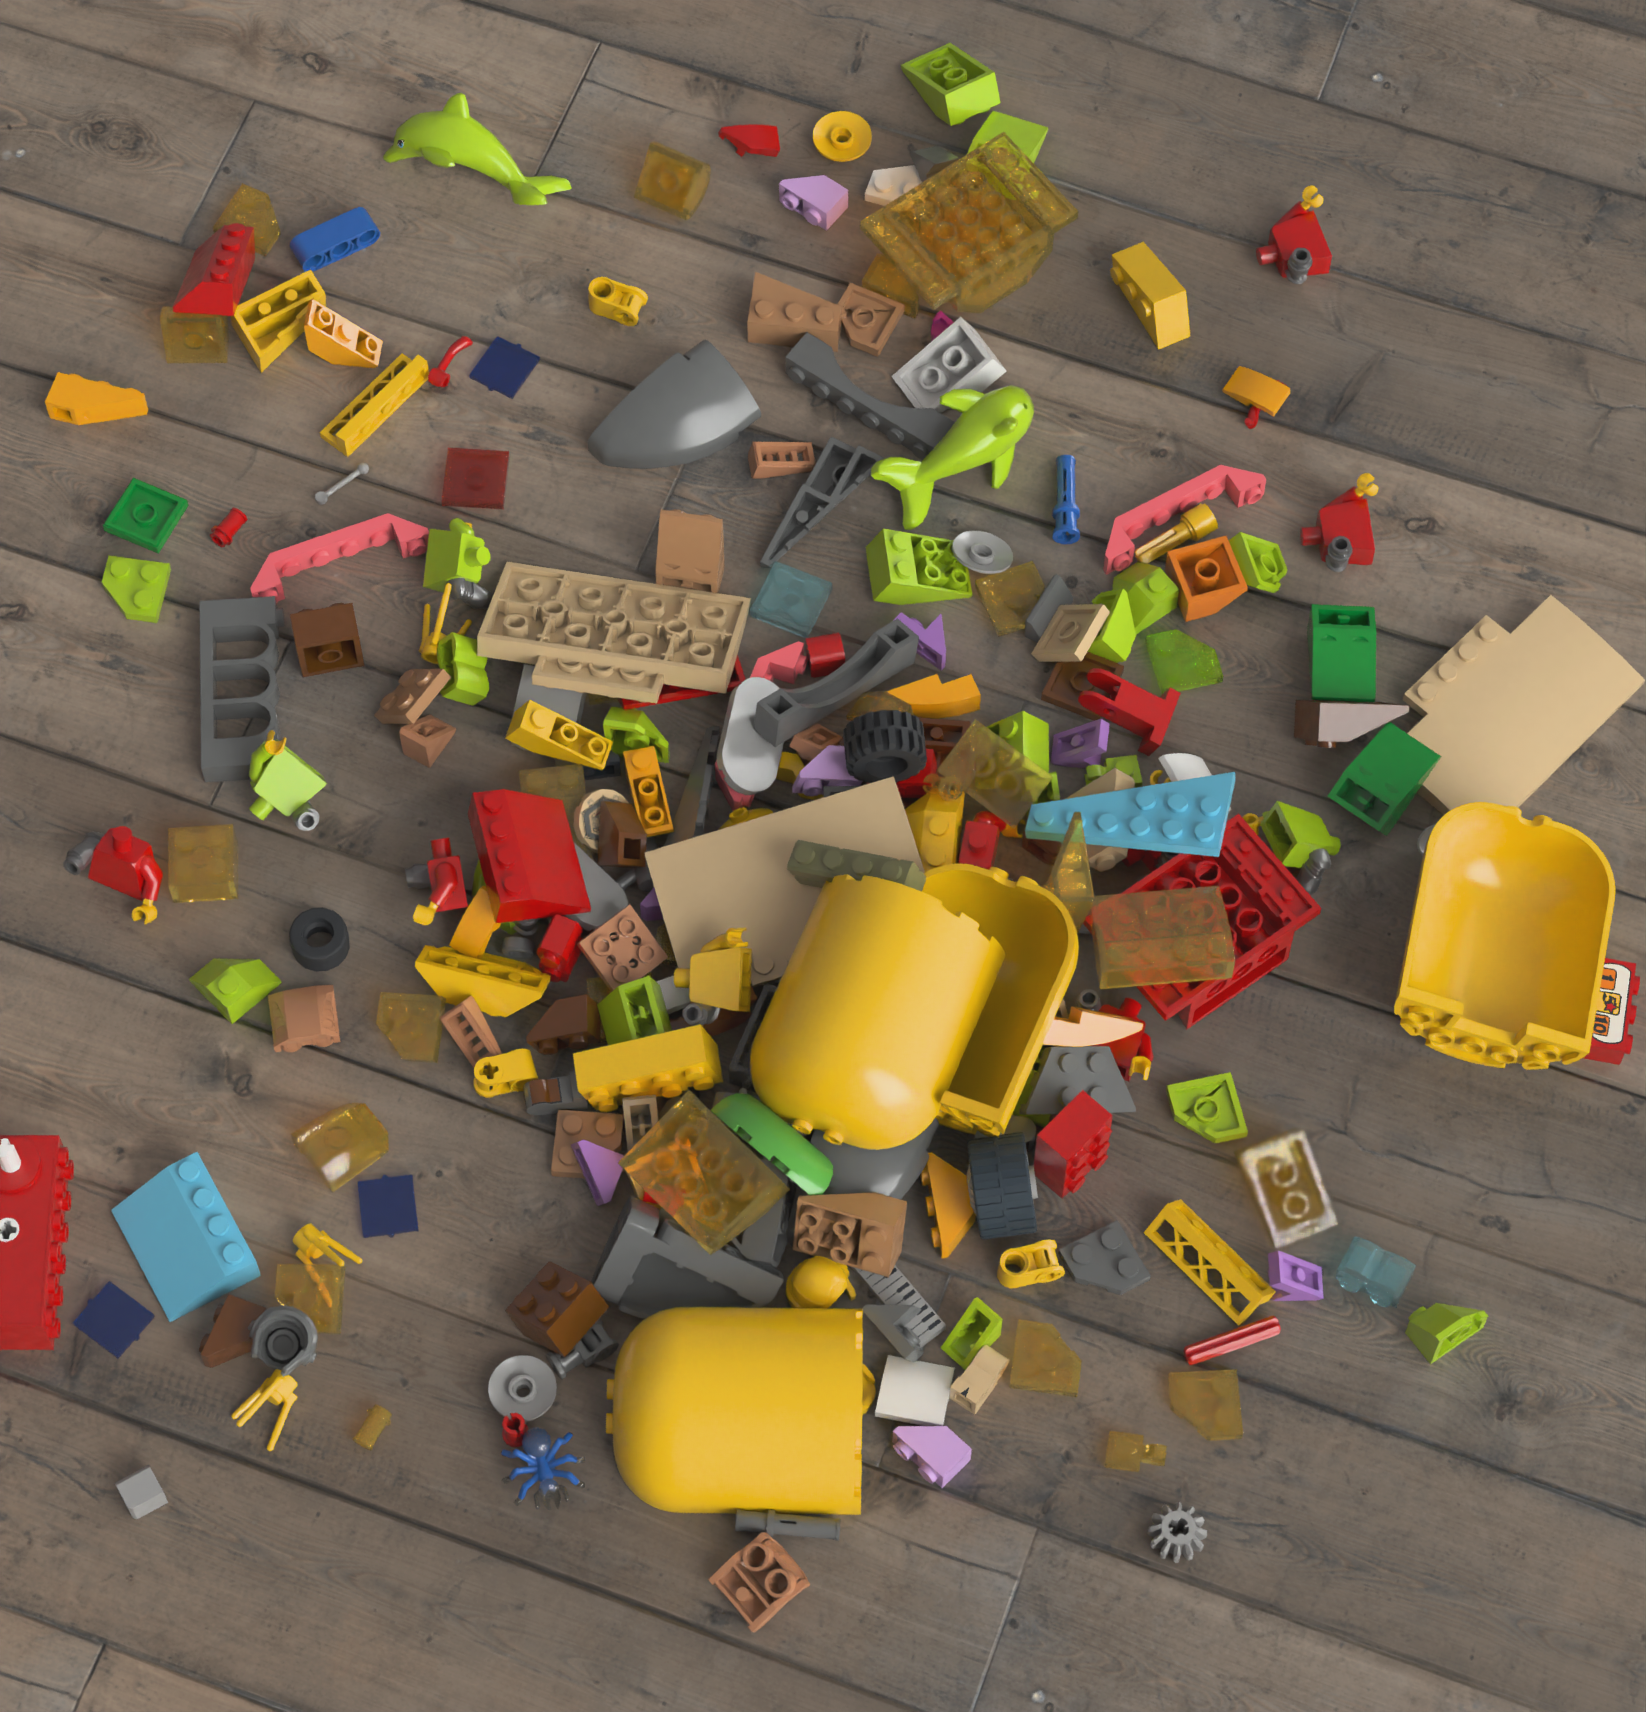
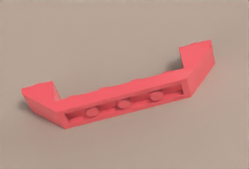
M1219 465L1116 517L1105 553L1103 571L1106 575L1115 570L1122 571L1133 562L1135 545L1130 539L1139 537L1146 529L1154 525L1160 526L1165 524L1172 516L1180 512L1185 513L1206 499L1218 497L1223 490L1226 491L1237 508L1247 503L1249 505L1256 503L1264 495L1265 476L1255 472Z
M387 513L272 552L268 555L250 587L252 598L275 596L276 603L285 599L280 578L294 576L300 571L314 566H324L331 560L343 556H353L359 551L373 546H382L395 539L403 559L410 556H420L427 551L429 530L426 527Z
M798 641L758 658L750 678L761 677L771 682L775 678L794 684L797 675H803L808 662V656H804V643ZM716 760L715 779L732 811L744 808L745 806L750 807L754 794L744 795L729 787L724 780L725 775L723 771H719Z

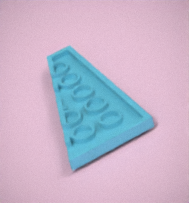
M1235 772L1032 804L1025 828L1026 838L1219 857L1236 780Z

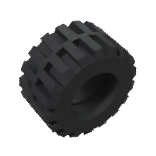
M899 710L869 712L854 718V721H850L843 730L846 769L850 776H854L859 781L873 783L894 776L895 782L907 780L911 776L920 773V770L926 766L927 755L923 723L917 716H913L911 713L900 712Z

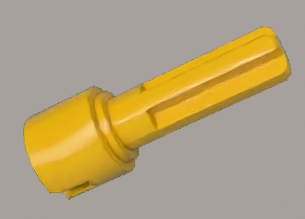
M1201 503L1182 514L1179 524L1134 551L1137 561L1148 564L1188 539L1197 542L1218 529L1217 520L1206 504Z

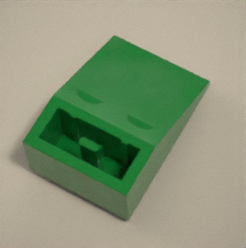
M1311 604L1307 626L1311 699L1375 702V608Z
M1387 722L1346 768L1328 794V797L1382 834L1388 836L1442 756L1391 722Z

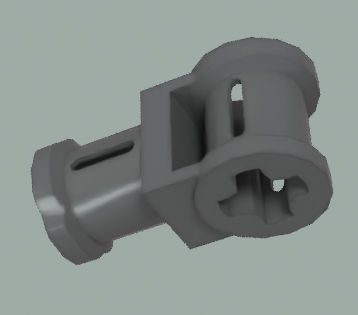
M601 1318L597 1320L565 1357L551 1351L546 1354L552 1369L561 1380L567 1377L566 1373L578 1365L583 1364L587 1368L595 1362L606 1359L617 1350L619 1344L615 1339H611L602 1327L603 1321Z

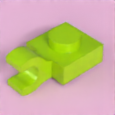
M1137 755L1106 758L1104 767L1101 765L1086 766L1087 774H1084L1086 785L1116 768L1134 779V788L1142 787L1143 781Z

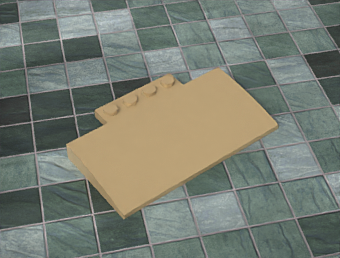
M506 562L477 635V656L534 664L532 685L572 690L579 693H591L612 698L617 697L640 702L657 703L663 684L726 694L744 632L751 598Z
M1552 595L1534 610L1511 634L1485 615L1404 693L1403 701L1424 717L1407 734L1442 756L1417 793L1443 815L1458 806L1474 802H1488L1518 808L1644 684L1645 679L1602 637Z
M894 776L645 852V858L678 968H690L691 955L700 953L703 945L717 936L726 933L729 928L746 927L747 931L742 932L741 939L743 942H748V947L739 948L752 949L751 981L753 987L782 978L822 889L800 884L794 878L795 876L787 870L788 861L798 840L897 858L899 861L901 859L913 861L919 867V870L925 873Z

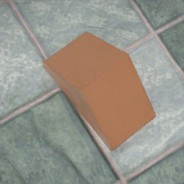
M430 714L416 720L414 724H407L401 727L399 732L403 754L430 768L453 737L456 728Z

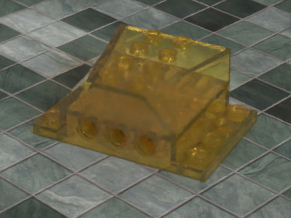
M1002 132L860 221V229L933 310L948 301L957 312L981 313L1029 282L1053 251L1054 233L1078 219L1079 211L1006 133Z

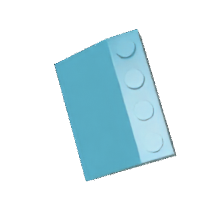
M198 1152L167 1166L111 1210L169 1322L261 1276L250 1248Z

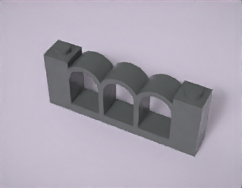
M275 596L199 601L201 770L205 782L251 780L249 769L252 753L266 741L270 730L275 731L273 740H279L281 734L274 709L280 697L274 668L279 660L276 639H279V627H284L283 608L277 607ZM262 641L268 645L265 652L258 657L217 660L216 643ZM260 679L269 683L267 689L258 696L217 699V681ZM263 718L270 723L268 728L259 735L217 738V720Z

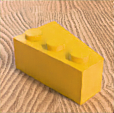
M1144 242L1112 254L1113 267L1110 268L1111 277L1114 283L1121 288L1158 350L1190 337L1186 290Z
M311 269L238 305L234 316H231L234 330L261 373L305 331L304 323L309 301L314 299L326 307L325 292Z

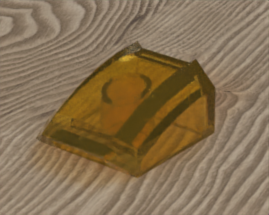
M348 1103L315 1118L291 1134L294 1146L314 1166L332 1193L389 1151L388 1131L365 1103Z

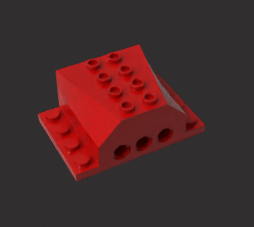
M1238 813L1226 822L1219 857L1180 853L1085 917L1083 924L1162 1018L1166 1021L1178 1013L1187 1030L1287 961L1294 932L1318 916L1322 908Z

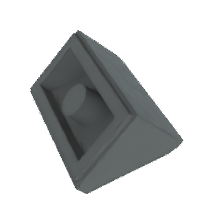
M1053 575L1025 622V637L1037 643L1060 605H1071L1073 602L1071 592L1059 575Z

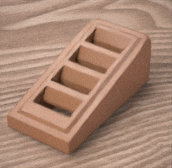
M752 442L748 452L752 479L810 472L816 465L812 442ZM797 453H802L803 461H798ZM785 455H789L790 461H786ZM777 456V461H773V457Z
M472 995L439 1017L473 1068L482 1058L502 1054ZM461 1014L466 1018L464 1021H461L459 1017ZM471 1025L474 1030L467 1033L465 1028ZM478 1036L481 1041L473 1045L471 1040ZM486 1047L489 1052L479 1057L477 1052Z

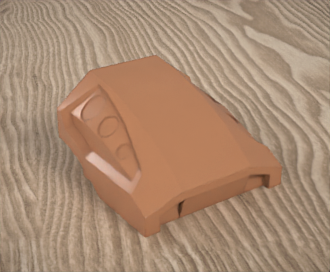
M333 985L310 986L268 995L275 1052H281L282 1050L295 1052L305 1045L313 1044L319 1047H327L333 1042H341Z
M761 1532L708 1579L741 1614L749 1625L748 1628L751 1632H756L763 1627L786 1603L803 1589L810 1586L804 1571L783 1546L766 1532Z

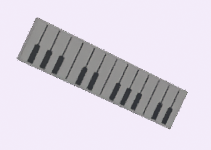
M850 1266L882 1305H913L921 1308V1311L903 1327V1329L906 1327L910 1328L921 1341L918 1344L920 1348L946 1330V1324L896 1266H894L889 1277Z

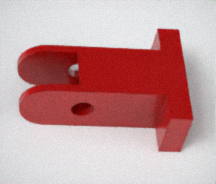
M1099 668L1090 669L1087 674V680L1110 695L1107 698L1094 691H1082L1078 697L1079 703L1084 708L1143 737L1138 751L1150 756L1162 744L1181 693L1170 687L1158 697L1109 671Z

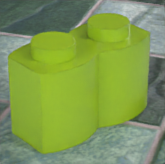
M451 632L438 642L437 647L438 665L440 669H444L451 677L440 693L442 697L474 706L486 698L489 691V682L485 671L487 657L477 656L476 639Z

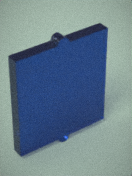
M497 336L469 376L471 379L487 386L489 391L495 390L513 399L540 361V357L523 349L521 344L515 345Z
M383 1175L381 1179L358 1181L363 1238L384 1235L392 1238L395 1234L419 1231L413 1175L389 1178L387 1175Z
M109 1281L94 1299L88 1300V1306L74 1320L73 1325L119 1359L134 1340L138 1341L140 1339V1333L153 1320L155 1315Z

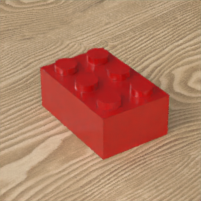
M1082 1090L1037 1134L1034 1156L1035 1176L1061 1199L1069 1192L1075 1193L1086 1180L1084 1176L1091 1169L1097 1171L1108 1159L1107 1149L1110 1146L1109 1137L1112 1133L1113 1115Z

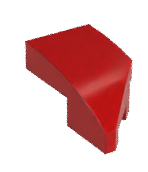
M758 124L721 127L718 132V136L722 140L726 138L738 148L736 153L741 157L744 156L746 151L751 154L777 157L780 152L777 126Z

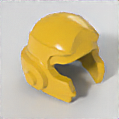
M815 1256L801 1262L793 1269L786 1282V1296L792 1308H829L837 1301L844 1290L851 1301L854 1300L856 1292L848 1279L850 1275L847 1270L848 1266L821 1256Z

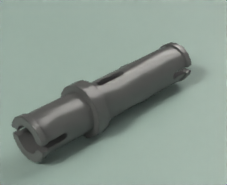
M737 1509L735 1532H766L772 1538L773 1534L839 1541L841 1518L833 1519L778 1514L773 1509H768V1513Z

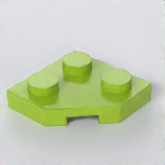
M108 555L102 585L107 594L119 606L126 619L158 623L171 572L170 564Z
M1231 1072L1166 1086V1093L1174 1121L1214 1144L1247 1137L1248 1130Z

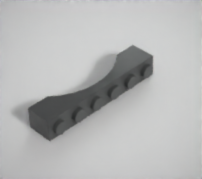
M808 332L785 357L786 374L792 381L804 384L812 389L818 397L826 398L835 403L844 413H851L861 419L867 427L877 429L887 435L890 441L905 446L921 460L934 449L955 423L933 408L900 407L882 402L866 394L855 386L843 373L835 359L832 347Z
M897 618L874 632L853 657L827 677L802 688H780L757 702L754 729L774 747L780 745L915 663L919 636Z

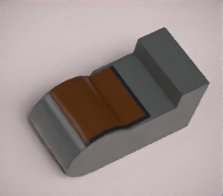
M570 1071L568 1076L550 1078L549 1080H532L523 1086L528 1114L548 1115L557 1114L558 1110H588L587 1100L578 1092L575 1071Z

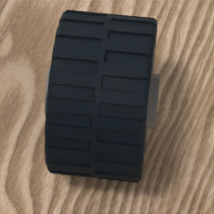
M1019 1132L999 1135V1137L989 1136L969 1139L967 1141L969 1156L967 1183L970 1204L977 1217L980 1238L985 1240L1036 1233L1037 1223L1033 1199L1038 1198L1034 1165H1029L1024 1133Z

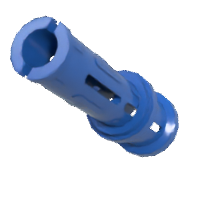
M1060 455L1056 458L1057 504L1052 510V516L1055 519V529L1053 530L1052 538L1060 544H1073L1080 539V531L1077 528L1080 509L1075 504L1076 460L1072 455Z

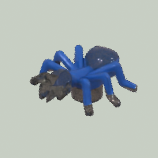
M534 1427L527 1430L523 1435L522 1445L525 1453L518 1449L512 1451L504 1449L501 1451V1455L504 1457H518L528 1463V1467L514 1468L510 1475L502 1479L503 1484L513 1481L520 1474L530 1473L532 1476L522 1484L519 1495L514 1500L516 1506L521 1504L527 1490L537 1481L541 1483L538 1491L534 1494L536 1509H540L539 1496H541L542 1503L548 1510H551V1500L555 1503L556 1508H559L561 1504L559 1490L563 1492L565 1501H569L566 1487L559 1485L553 1480V1477H563L577 1487H585V1483L577 1479L573 1473L556 1470V1466L565 1462H572L574 1464L585 1462V1457H575L572 1454H566L555 1459V1454L560 1446L567 1444L573 1437V1433L568 1432L563 1438H557L551 1448L552 1443L548 1432L545 1429Z

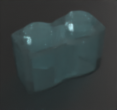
M1354 1236L1337 1269L1335 1278L1340 1281L1339 1284L1344 1289L1350 1292L1357 1293L1361 1291L1367 1293L1375 1304L1385 1308L1389 1306L1397 1308L1414 1275L1416 1265L1397 1254L1385 1251L1368 1240Z

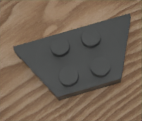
M1109 1046L1045 1047L1039 1061V1069L1034 1073L1030 1086L1033 1087L1027 1103L1021 1104L1019 1114L1022 1115L1059 1114L1084 1090L1109 1113L1136 1112L1134 1102Z

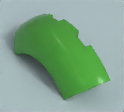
M736 1093L725 1097L712 1108L711 1112L765 1158L770 1161L774 1156L775 1158L771 1163L808 1195H823L833 1175L831 1161L759 1099L750 1094Z

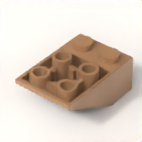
M661 509L655 573L656 584L719 593L725 568L723 519L708 514L700 516L687 514L677 509L670 511Z
M875 1192L799 1196L797 1200L793 1250L813 1256L825 1257L837 1263L889 1277L902 1251L907 1201Z

